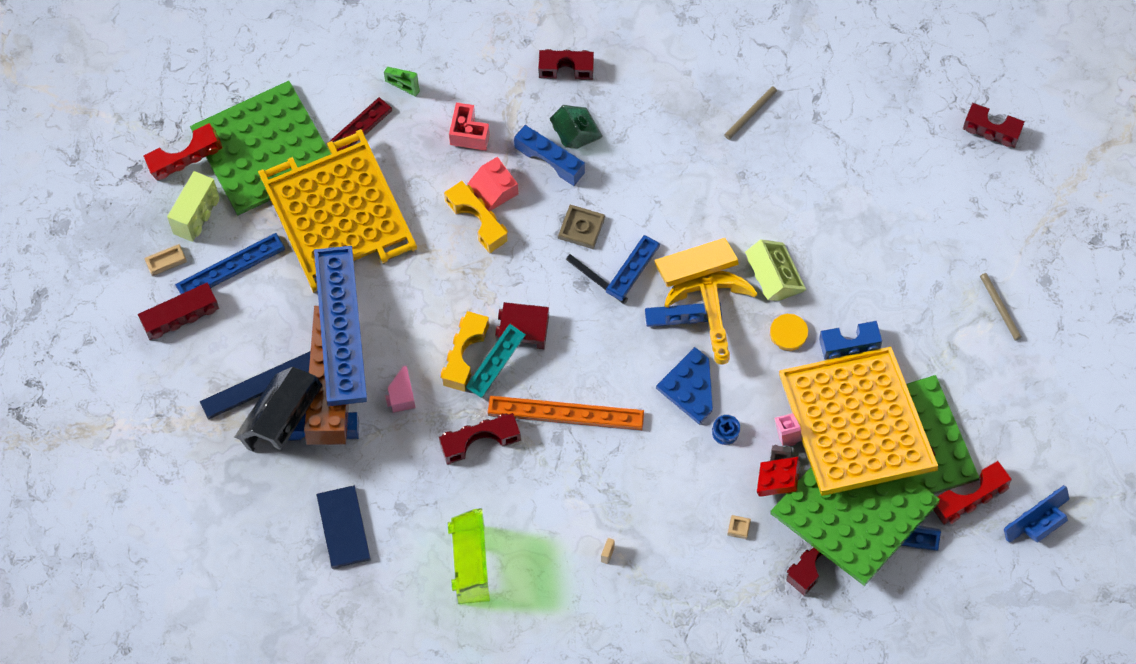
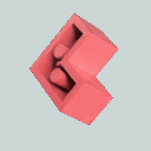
M456 102L449 131L450 145L486 151L490 136L489 124L474 122V105Z

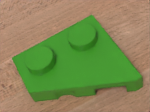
M387 66L384 71L385 81L416 97L420 92L417 73Z

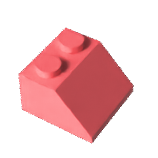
M498 157L482 165L467 183L473 189L474 195L483 200L488 211L495 209L519 194L518 183Z

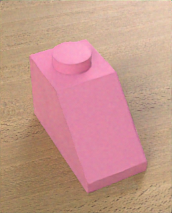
M403 366L388 387L389 395H385L387 406L392 407L393 413L416 408L407 366Z
M793 413L774 418L782 446H793L797 442L802 441L801 428Z

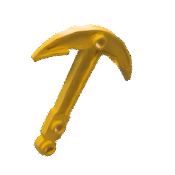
M726 271L714 272L674 285L667 295L664 306L668 308L675 302L687 298V293L701 291L710 327V340L714 352V360L720 365L728 363L730 352L728 350L726 332L722 325L717 288H731L732 293L746 294L752 297L757 296L755 289L743 278Z

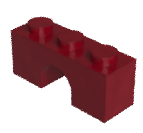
M539 50V78L557 79V72L560 68L571 67L575 71V79L593 80L594 52L587 50Z
M972 102L963 130L970 134L980 135L987 140L1002 143L1006 147L1015 148L1025 121L1007 115L1006 120L1002 124H993L988 119L990 108Z

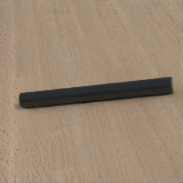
M571 254L567 256L566 260L606 290L609 286L608 282ZM625 296L623 301L620 302L622 304H625L628 301V298Z

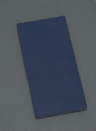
M355 485L317 493L316 496L331 568L371 560Z

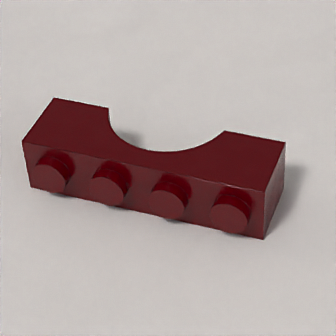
M501 414L493 420L486 419L474 426L467 425L458 431L443 433L439 437V443L446 464L465 459L468 447L474 441L481 438L493 439L502 447L521 441V434L514 414Z
M814 547L810 551L808 549L805 550L800 556L801 560L797 565L793 563L787 570L786 581L804 596L814 587L819 578L815 562L823 554Z

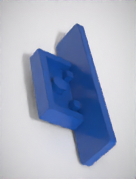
M719 302L720 312H721V319H722L721 303ZM704 303L669 306L668 308L665 306L645 308L647 327L708 322Z
M1063 485L1044 500L1038 502L1030 510L1024 512L1016 520L1009 523L1004 528L1006 541L1010 543L1021 534L1026 533L1038 543L1068 521L1067 516L1058 508L1069 501L1068 488Z

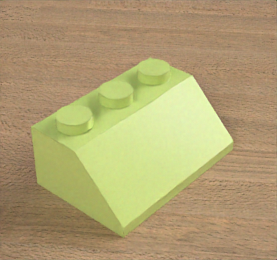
M760 239L745 251L748 263L752 266L755 277L760 283L767 300L780 301L806 290L783 242Z

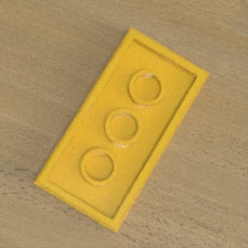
M726 238L654 260L655 266L667 287L739 265L738 259Z

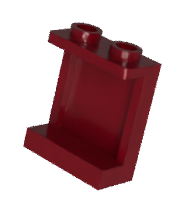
M504 302L503 309H499L498 320H501L500 326L496 327L495 337L500 338L508 325L511 324L526 334L522 340L523 343L537 344V349L545 350L549 307Z

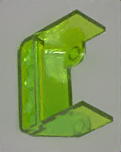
M482 508L472 509L451 518V522H448V534H452L455 569V579H451L452 591H456L458 604L490 601L484 534L485 525Z

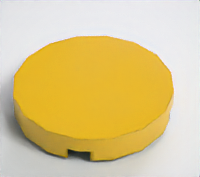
M783 314L772 322L770 337L772 342L782 350H797L807 340L808 327L801 317L795 314Z

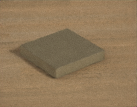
M570 204L558 234V239L594 249L605 220V214Z

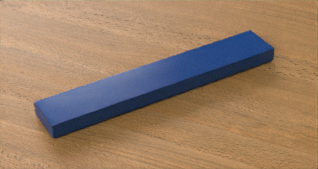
M274 233L176 283V288L180 295L207 282L210 288L284 251L285 247L277 233Z

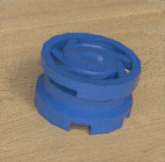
M724 414L719 416L712 428L714 440L722 445H729L737 440L740 433L739 421L731 415Z

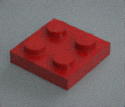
M792 457L761 462L757 485L758 496L796 492L800 469L799 458Z

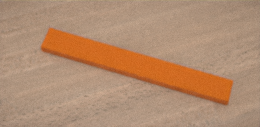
M490 396L488 416L494 417L505 413H513L515 419L631 430L643 429L644 410L500 396Z

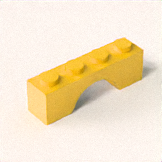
M460 181L444 192L445 202L455 214L470 213L481 221L478 241L489 254L508 241L506 227L496 221L495 214L485 208V203L481 198H477L474 195L470 185H465L463 181Z
M469 311L466 312L465 317H461L459 334H455L453 350H449L447 355V367H443L440 378L443 380V386L466 392V386L471 378V367L464 362L462 356L466 348L471 344L484 342L490 325L489 317Z

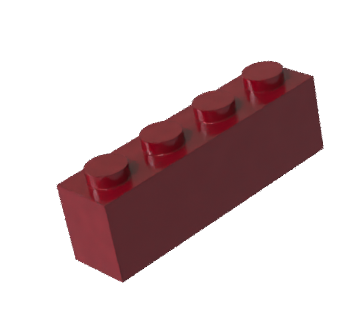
M207 282L137 315L149 340L162 337L163 334L169 331H176L187 323H193L202 316L213 314L219 309V306Z

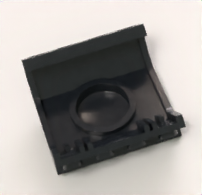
M295 367L275 374L234 438L239 439L246 449L252 452L255 450L254 444L258 438L268 440L275 448L282 450L323 385L316 375Z

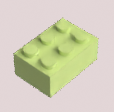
M193 171L167 216L174 235L192 242L196 236L200 235L204 222L210 218L213 206H216L219 202V195L213 178Z

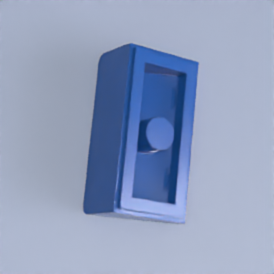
M918 526L901 546L938 551L941 529Z

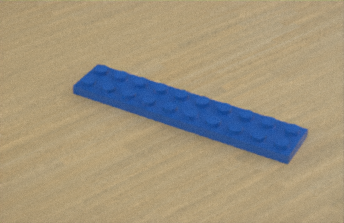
M352 246L314 249L327 405L336 406L367 402Z

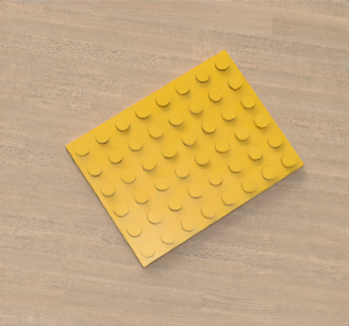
M891 346L779 370V376L791 411L800 425L801 439L821 496L938 471L937 461Z

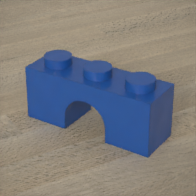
M877 321L858 324L856 330L857 338L852 340L844 338L841 335L840 328L820 331L819 341L824 359H835L841 356L880 349L882 338Z

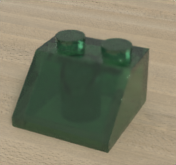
M562 105L549 118L553 129L559 135L561 143L565 148L578 149L603 137L586 107Z

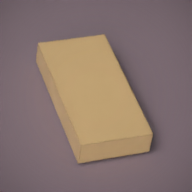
M180 244L144 258L152 276L187 262Z

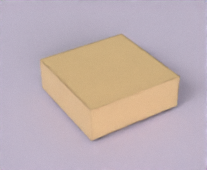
M731 515L727 535L747 540L751 519Z
M607 539L601 554V562L609 563L615 549L614 539Z

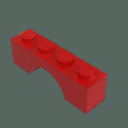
M208 123L193 131L191 143L183 151L167 153L159 147L143 155L151 175L158 181L167 178L176 171L183 170L192 163L201 161L202 158L217 153L223 147L216 130Z
M999 461L994 462L981 471L979 476L980 488L976 492L969 495H960L947 490L937 496L940 502L933 511L943 525L948 522L951 524L956 522L963 513H971L977 508L978 504H986L993 499V495L997 493L1003 494L1009 489L1012 479Z

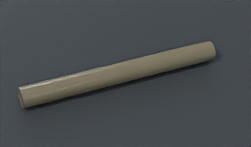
M772 86L724 136L730 140L777 92V89Z
M987 273L980 275L1014 340L1021 339L1022 336Z

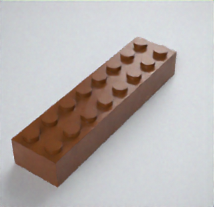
M314 306L309 373L316 375L323 386L306 411L304 429L306 444H346L349 404L327 405L319 306Z

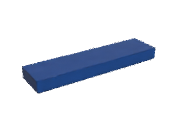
M643 235L606 288V293L623 301L660 247V243Z

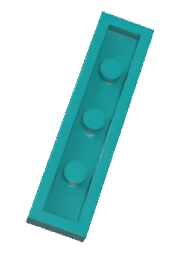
M509 324L466 388L480 398H483L526 334Z

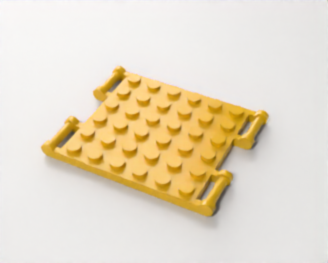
M361 129L356 131L355 134L336 142H328L327 146L331 155L298 168L292 157L287 159V162L265 171L263 169L258 171L313 293L317 292V281H314V277H316L314 249L352 246L353 261L378 252L382 264L405 252L417 250V245ZM358 140L360 141V143L355 144V145H353V146H350V147H348V148H345V149H343V150H340V151H338V152H337V150H336V149H338V148H341V147H343V146H346V145L351 144V143H353V142H356V141H358ZM291 168V171L286 172V173H284V174H282V175H279V176L274 177V178L269 179V180H268V178H267V177H270V176H272V175H275V174H277V173H280V172H282V171H284V170H287V169ZM407 239V244L386 253L384 252V248Z

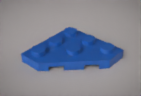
M694 347L656 385V389L699 425L712 413L713 407L709 358Z

